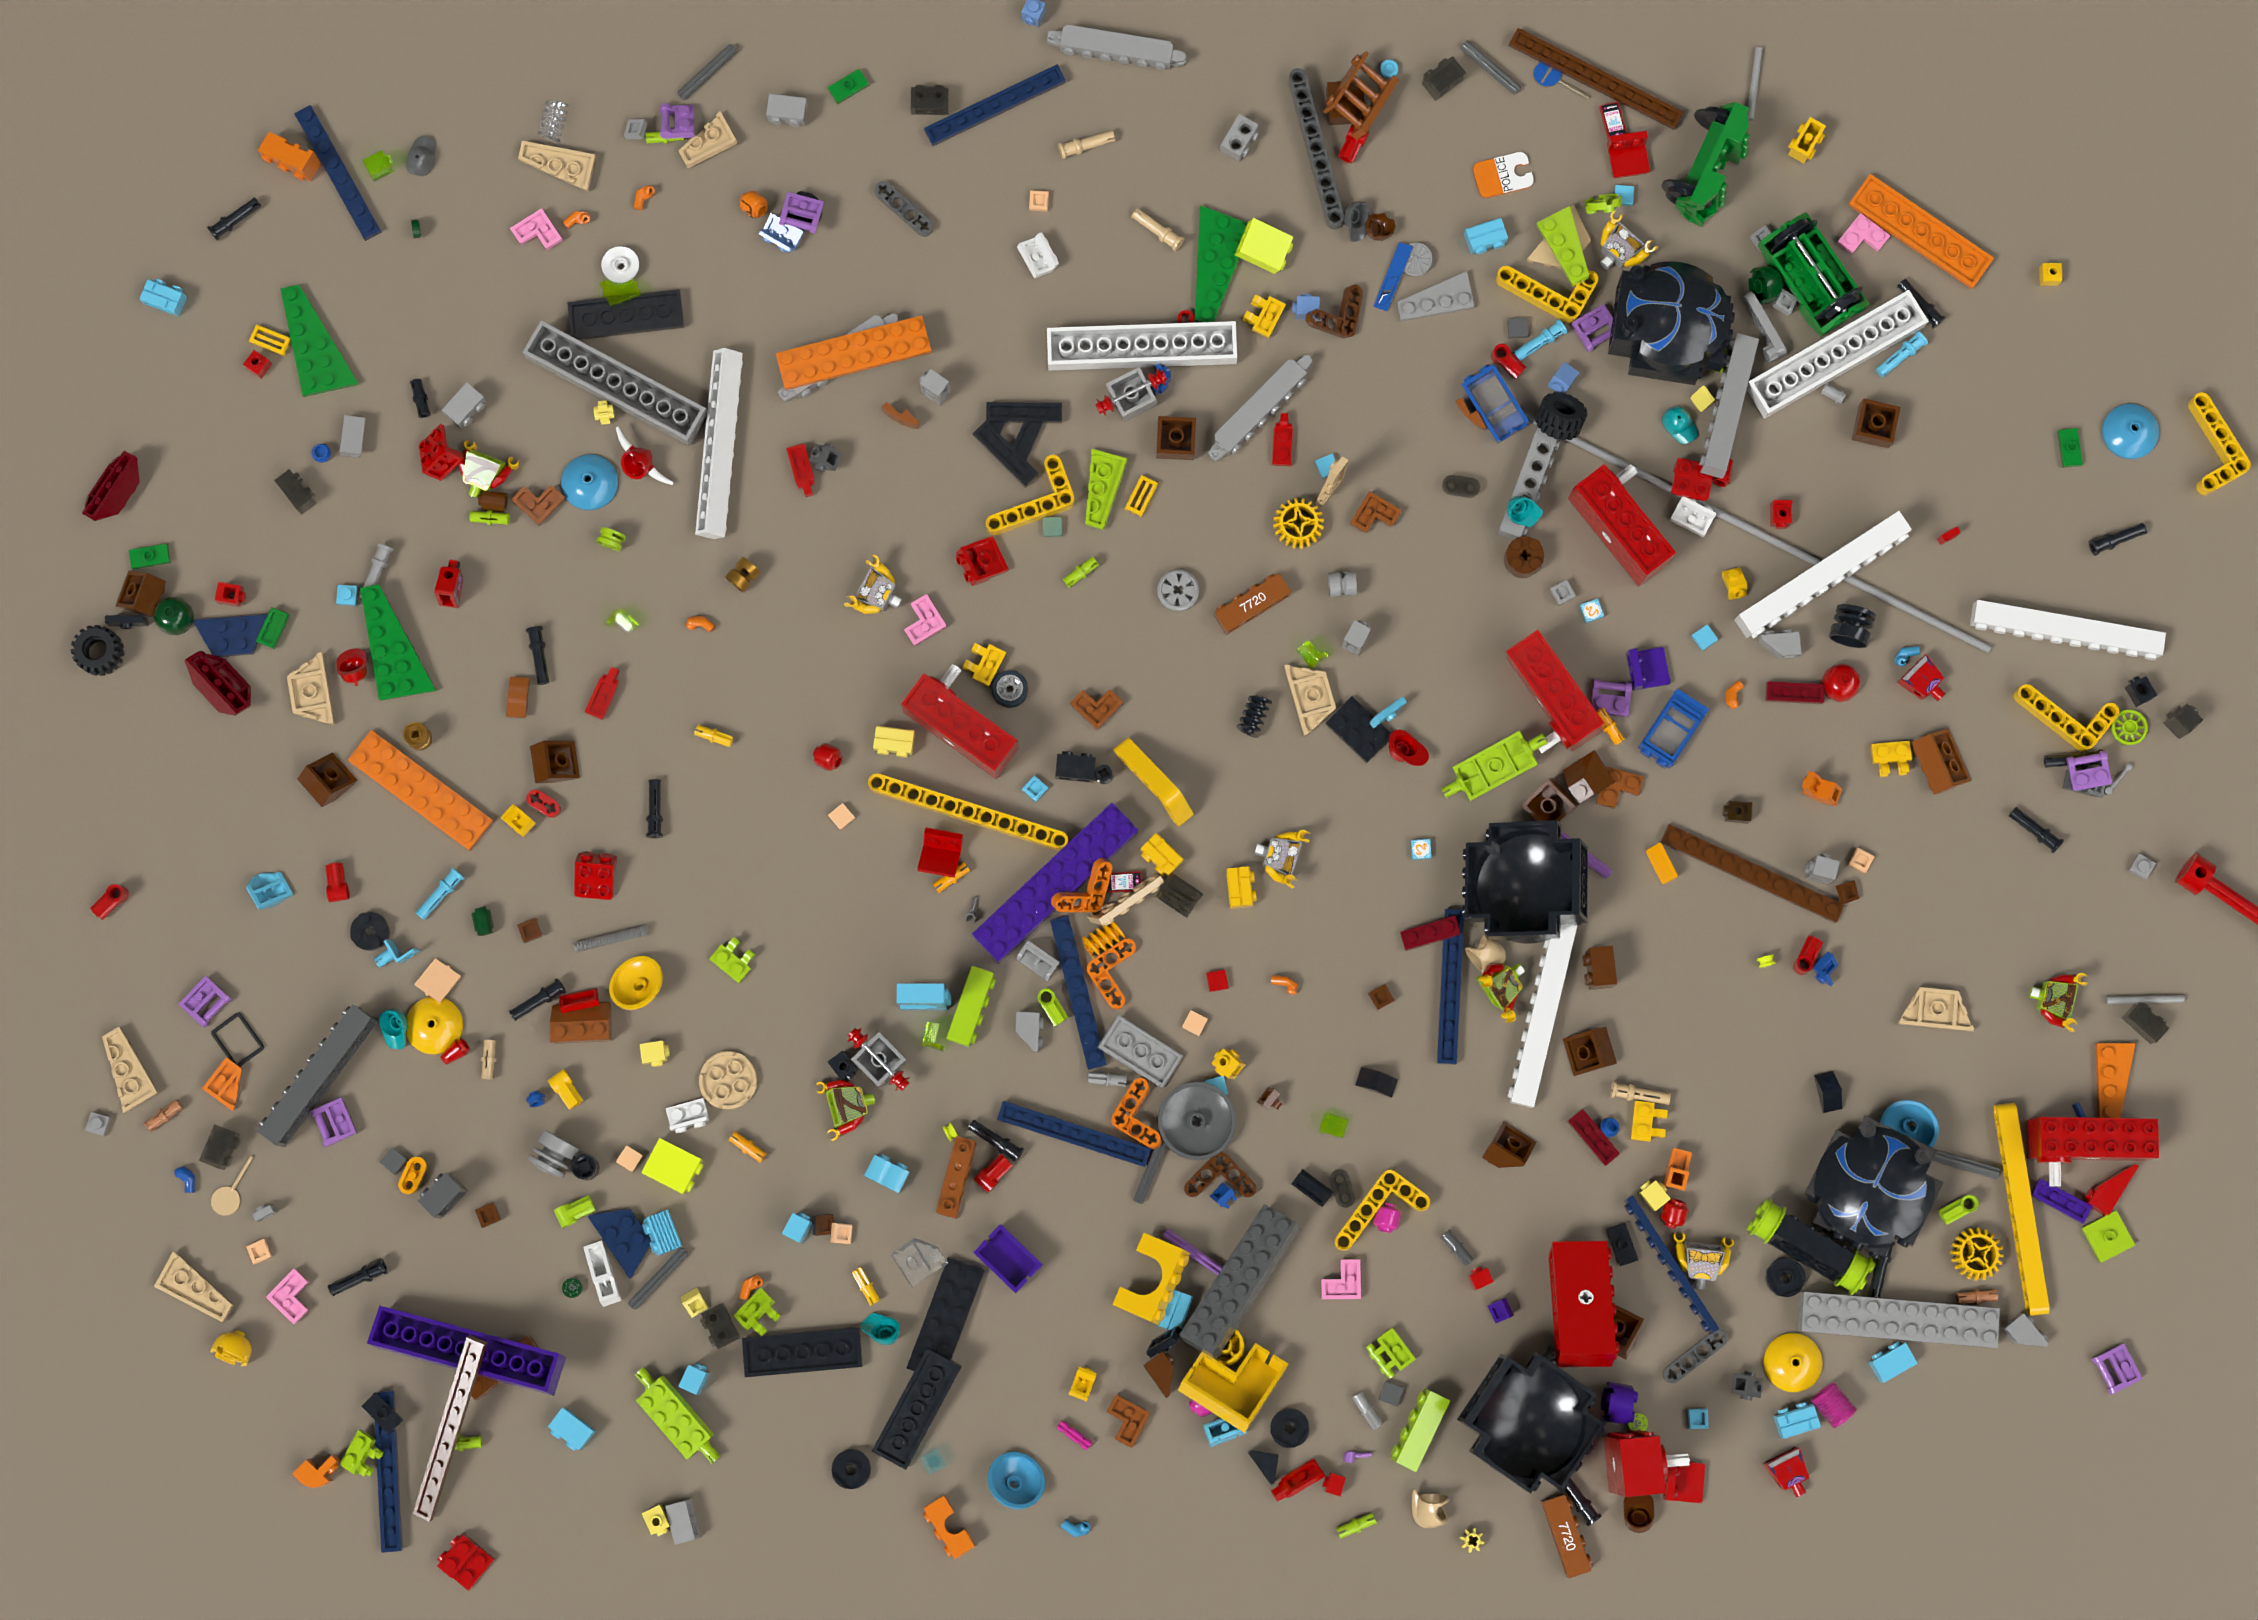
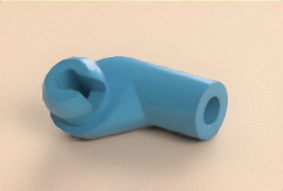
M1919 646L1901 648L1895 656L1896 665L1903 667L1907 664L1906 661L1909 656L1919 655Z
M1066 1519L1061 1528L1073 1537H1079L1088 1534L1091 1526L1086 1521L1074 1525Z

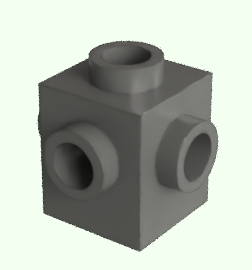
M816 444L811 452L809 462L814 464V468L821 472H825V470L836 471L843 454L835 450V447L830 444Z
M1744 1371V1375L1734 1373L1731 1393L1741 1395L1740 1399L1752 1401L1753 1397L1761 1398L1763 1378L1756 1377V1373Z

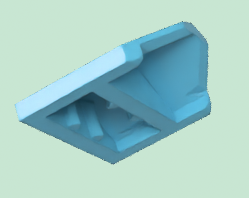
M281 872L258 874L252 877L246 887L258 910L274 907L293 895Z

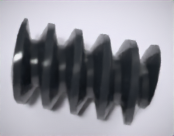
M1252 695L1248 697L1249 703L1245 704L1248 710H1243L1244 717L1240 718L1241 724H1238L1237 728L1250 737L1258 738L1255 732H1261V729L1257 725H1264L1260 718L1267 717L1263 711L1270 710L1266 704H1272V701L1261 696Z

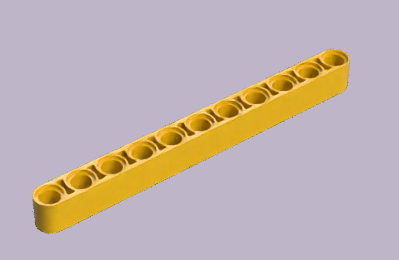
M872 774L868 779V785L872 792L1057 851H1060L1068 844L1067 835L1059 830L882 774ZM875 779L882 780V785L878 788L872 786V782ZM893 785L901 787L900 791L896 794L890 792V788ZM913 790L919 793L916 799L908 797V794ZM931 796L937 798V802L934 805L927 804V799ZM948 802L955 804V808L952 811L945 809V805ZM964 809H973V815L970 817L964 816ZM986 813L992 816L991 821L987 823L981 820L982 815ZM1007 819L1010 821V825L1008 828H1002L999 825L1000 822ZM1021 825L1029 828L1026 834L1018 832V828ZM1037 832H1046V838L1043 840L1037 839ZM1057 837H1063L1065 843L1058 846L1054 843V840Z
M2014 1102L1994 1105L1993 1111L2025 1308L2029 1316L2049 1314V1301L2017 1107Z

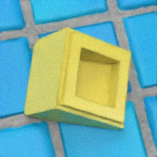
M1704 385L1691 396L1692 402L1700 412L1706 410L1715 401V398Z
M698 1288L681 1296L682 1304L692 1318L709 1308Z

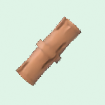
M175 1099L168 1106L157 1110L158 1113L145 1121L144 1125L150 1132H153L164 1122H169V1119L181 1111L183 1107Z
M1974 1289L1973 1292L1956 1293V1301L1958 1305L1973 1303L1980 1305L1983 1302H1997L1998 1294H1995L1997 1293L1996 1289L1984 1291Z

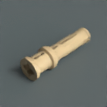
M1110 130L1080 140L1074 138L1071 142L1058 143V149L1061 158L1066 159L1067 156L1073 154L1080 155L1084 150L1115 142V136L1113 131Z
M1140 208L1133 212L1131 218L1157 235L1160 242L1168 244L1174 252L1180 248L1184 242V237H1179L1173 233L1170 227L1165 228L1141 211Z
M1613 1081L1610 1098L1621 1097L1626 1098L1627 1101L1638 1099L1669 1105L1671 1093L1637 1088L1633 1084L1625 1085Z

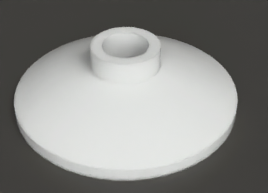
M619 246L605 253L601 267L604 275L609 280L616 283H624L633 279L637 274L639 260L634 251L627 247ZM619 265H624V266H625V267H624L623 269H621V270L618 269V266H619Z

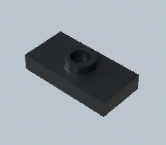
M106 615L105 623L109 626H120L121 629H132V626H148V619L143 615Z
M1304 1169L1299 1172L1291 1183L1321 1207L1324 1206L1333 1194L1332 1190Z
M1626 1223L1607 1229L1619 1266L1638 1261L1639 1259Z
M1176 1326L1152 1340L1146 1354L1152 1358L1164 1350L1168 1351L1177 1343L1182 1329Z
M377 1392L361 1406L387 1434H390L404 1421Z

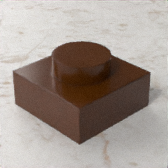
M1855 880L1836 885L1840 904L1860 899Z
M536 918L517 925L524 943L543 937Z
M1386 984L1368 993L1377 1011L1395 1001Z
M494 1202L475 1210L482 1228L501 1221Z
M833 1214L812 1216L813 1235L831 1234L832 1223H834Z

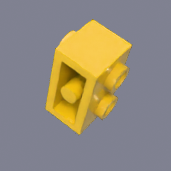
M1812 117L1808 119L1807 123L1802 122L1797 131L1800 135L1797 139L1793 137L1788 146L1791 149L1788 155L1803 164L1807 158L1811 160L1816 152L1813 149L1815 144L1820 145L1825 136L1823 131L1826 125Z

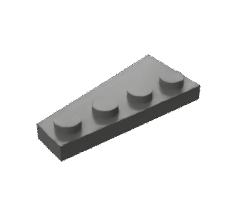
M1467 271L1398 301L1397 308L1400 322L1474 309Z

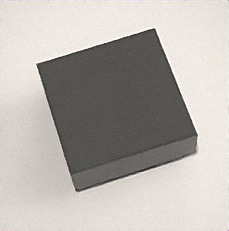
M1511 318L1507 320L1508 339L1528 337L1527 318Z
M392 1147L380 1163L393 1175H396L408 1160Z
M1385 1381L1379 1400L1398 1407L1404 1388Z

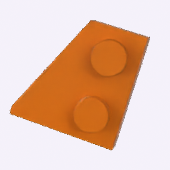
M226 1057L202 1089L233 1111L236 1105L242 1068Z

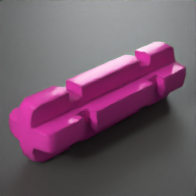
M1062 1420L1057 1429L1062 1433H1066L1065 1435L1076 1444L1079 1443L1080 1447L1084 1450H1088L1092 1445V1441L1084 1438V1435L1072 1426L1069 1427V1424Z

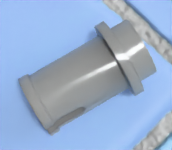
M1828 383L1821 392L1822 395L1836 401V404H1842L1847 395L1843 390L1841 392Z

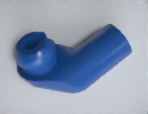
M186 1167L176 1168L174 1175L185 1182V1193H195V1175Z

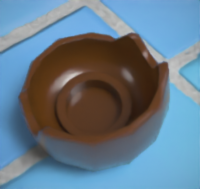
M1385 213L1372 214L1365 223L1368 236L1376 241L1386 240L1396 229L1394 219H1389Z

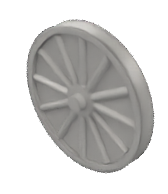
M1422 243L1408 244L1413 248L1404 272L1410 276L1425 274L1431 268L1433 262L1430 249Z

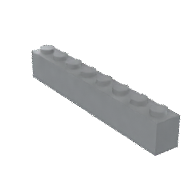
M1737 333L1735 338L1729 342L1728 350H1731L1730 356L1727 355L1726 372L1723 371L1720 378V383L1723 384L1722 388H1718L1716 394L1718 404H1714L1711 415L1714 416V420L1710 421L1707 432H1710L1709 438L1706 437L1703 448L1706 449V452L1700 458L1699 465L1702 466L1700 473L1723 479L1727 471L1759 341L1757 338Z

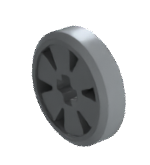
M1169 571L1162 576L1158 583V599L1170 611H1186L1198 599V582L1187 571ZM1174 587H1182V594L1180 595L1179 593H1177L1175 595L1173 593L1175 592Z

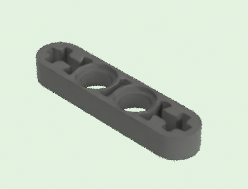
M885 181L876 184V197L916 233L926 237L933 232L932 222L895 188ZM880 188H887V193L890 195L889 199L885 193L880 194ZM894 199H900L902 201V205L900 207H894L892 205V201ZM908 211H914L916 217L910 220L905 217V214ZM920 217V223L924 226L928 224V230L923 229L921 231V225L917 222Z
M1717 1330L1712 1334L1706 1335L1663 1370L1664 1380L1668 1383H1676L1727 1343L1726 1333L1722 1330ZM1714 1334L1722 1335V1342H1715L1712 1345L1715 1349L1712 1350L1711 1345L1706 1340L1708 1339L1709 1342H1712L1715 1339ZM1700 1345H1705L1708 1348V1353L1705 1356H1700L1697 1352ZM1684 1357L1692 1359L1693 1364L1690 1368H1685L1682 1365ZM1678 1363L1684 1373L1682 1374L1681 1371H1678L1675 1374V1379L1668 1378V1370H1676L1678 1367L1675 1364Z

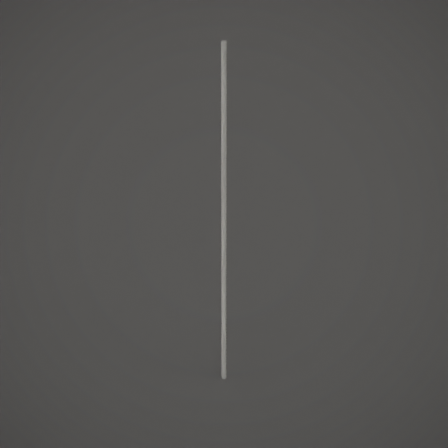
M1523 410L1529 422L1537 426L1535 422L1536 417ZM1573 438V440L1566 439V441L1622 469L1630 465L1579 438ZM1635 467L1638 472L1636 476L1671 493L1672 485ZM1696 500V503L1712 508L1717 517L1814 566L1821 562V560L1704 501ZM1847 574L1844 575V581L1986 653H1989L1992 646L1853 576L1848 577Z

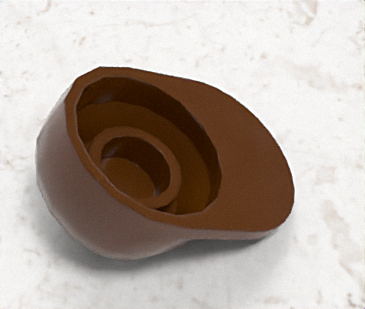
M1651 1495L1624 1498V1521L1630 1531L1645 1533L1653 1526L1654 1501Z

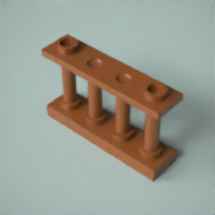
M1367 51L1361 55L1357 54L1352 59V66L1335 93L1326 100L1325 103L1327 105L1323 112L1327 113L1334 108L1354 125L1353 128H1355L1351 136L1356 140L1367 133L1399 81L1394 75L1389 79H1383L1364 62L1369 54ZM1359 68L1379 85L1380 89L1378 92L1375 93L1356 76ZM1351 82L1370 97V105H1365L1347 89ZM1342 96H1345L1362 111L1363 116L1361 119L1356 118L1339 103Z
M956 1136L936 1209L937 1214L957 1219L977 1144L974 1140Z

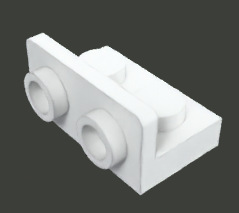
M704 1098L666 1108L670 1124L669 1128L676 1133L687 1131L686 1127L693 1125L695 1128L706 1126L705 1122L710 1121Z

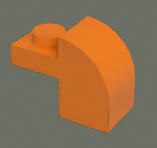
M1812 771L1808 772L1802 783V793L1805 796L1820 803L1836 807L1843 790L1837 783L1824 780L1816 772Z
M1672 1147L1669 1163L1666 1166L1664 1175V1186L1685 1191L1690 1173L1688 1168L1692 1152Z
M331 1455L319 1468L311 1459H306L292 1475L307 1487H322L333 1481L327 1474L332 1475L339 1466L337 1464L341 1460L336 1455Z

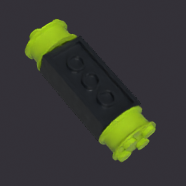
M1772 1198L1765 1199L1763 1203L1758 1205L1755 1210L1756 1217L1754 1220L1751 1219L1746 1227V1230L1749 1231L1748 1235H1756L1763 1240V1244L1768 1243L1822 1276L1835 1281L1834 1285L1836 1287L1840 1285L1849 1290L1850 1295L1856 1294L1859 1289H1863L1867 1282L1865 1277L1868 1273H1871L1875 1266L1872 1257H1864L1858 1253L1859 1250L1856 1248L1850 1252L1848 1247L1836 1244L1831 1237L1816 1232L1814 1227L1802 1224L1797 1217L1785 1214L1787 1207H1779L1772 1202Z

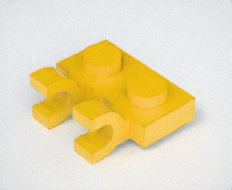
M1255 294L1251 305L1262 308L1259 317L1246 311L1242 321L1253 324V331L1269 339L1286 304L1271 296L1265 300Z
M974 643L971 652L982 656L979 665L966 659L963 669L974 673L972 679L989 687L1006 652L991 644L986 649Z
M1910 741L1870 745L1872 763L1879 765L1880 777H1887L1890 774L1888 763L1894 762L1898 764L1899 776L1909 773L1907 761L1912 760Z
M1635 1101L1630 1140L1650 1142L1651 1136L1664 1138L1666 1129L1652 1128L1653 1117L1666 1119L1668 1110L1654 1109L1655 1103Z

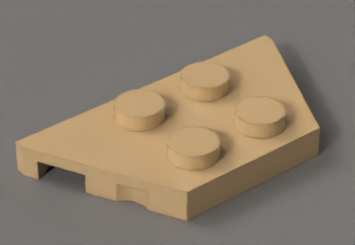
M1572 205L1570 207L1581 248L1584 251L1591 240L1575 206ZM1545 239L1527 258V261L1530 263H1542L1544 266H1554L1562 270Z
M319 652L316 654V657L308 663L305 662L298 670L293 671L287 676L292 712L294 715L335 725L324 654Z
M1284 665L1303 735L1307 736L1336 710L1328 678L1324 671Z
M1919 987L1898 1021L1900 1025L1974 1031V1027L1967 1016V1010L1962 1004L1959 991Z

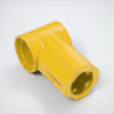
M565 1069L560 1070L547 1079L552 1089L560 1095L569 1110L584 1101L572 1084L573 1081Z

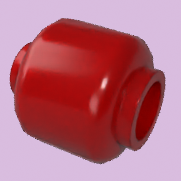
M828 743L817 746L813 752L815 765L827 771L837 769L843 759L840 749Z
M1672 1198L1664 1204L1661 1219L1665 1221L1667 1227L1676 1229L1677 1226L1685 1224L1689 1208L1684 1201Z

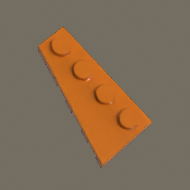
M2136 1043L2095 1044L2098 1118L2121 1117Z

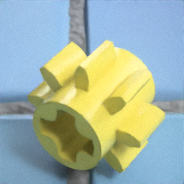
M607 400L598 401V406L593 407L595 420H600L601 425L610 424V419L615 418L613 404L608 405Z
M1473 1528L1472 1532H1468L1465 1529L1466 1535L1460 1537V1539L1464 1540V1544L1461 1547L1465 1548L1468 1546L1469 1553L1472 1552V1548L1480 1551L1478 1546L1485 1543L1480 1541L1483 1533L1475 1534L1476 1528ZM1470 1535L1477 1538L1475 1539V1545L1467 1543Z

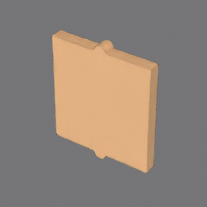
M435 958L414 985L425 992L426 996H430L441 1003L461 976L450 969L449 965L446 966Z

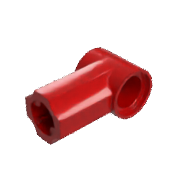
M1353 124L1346 135V141L1338 155V158L1351 164L1369 135V131H1367L1365 135L1356 140L1351 136L1355 129Z
M1506 344L1496 345L1491 353L1493 362L1499 364L1514 380L1527 368L1510 351ZM1502 350L1505 353V357L1497 356L1496 351Z
M343 863L325 865L328 882L326 893L329 903L349 900L350 894L348 885L345 883Z
M112 884L108 886L106 893L90 909L97 917L104 920L120 903L127 900L129 892L124 886ZM119 889L120 896L115 898L114 892Z
M1807 936L1793 964V969L1797 974L1805 975L1813 968L1817 955L1823 945L1820 939ZM1805 961L1808 968L1802 969L1799 962Z
M1000 1154L973 1180L986 1193H989L998 1184L999 1179L1013 1165Z

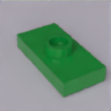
M857 69L827 88L838 105L868 87L869 83L860 69Z
M2078 428L2058 430L2062 468L2082 466Z
M168 544L129 550L130 563L133 570L171 563Z
M271 607L256 642L275 650L290 615Z

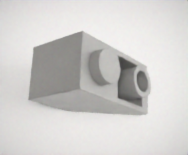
M1792 629L1783 630L1782 633L1774 634V631L1763 632V635L1758 638V643L1778 659L1798 658L1802 654L1799 632H1793Z
M1016 1012V1033L1034 1053H1038V1048L1042 1049L1043 1037H1039V1029H1043L1044 1018L1040 1017V1013Z
M2019 1313L2001 1328L2014 1344L2047 1347L2049 1345L2046 1341V1335L2041 1330L2035 1328L2033 1325L2035 1322L2028 1314Z

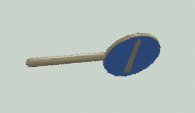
M1541 62L1535 67L1533 72L1534 79L1540 86L1552 87L1559 83L1582 97L1590 99V96L1560 80L1561 73Z

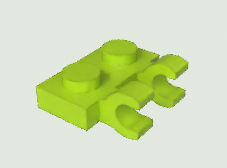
M733 937L727 947L721 944L709 959L740 984L750 972L751 968L748 964L756 954L748 949L740 960L733 952L741 942Z
M762 1288L733 1315L745 1329L749 1330L752 1327L761 1336L766 1333L767 1329L758 1320L765 1312L775 1322L781 1317L772 1307L775 1301Z
M358 1430L340 1465L353 1475H358L359 1473L362 1476L368 1475L371 1477L374 1469L364 1463L368 1456L372 1459H375V1457L380 1459L384 1452L374 1446L376 1439L363 1430Z

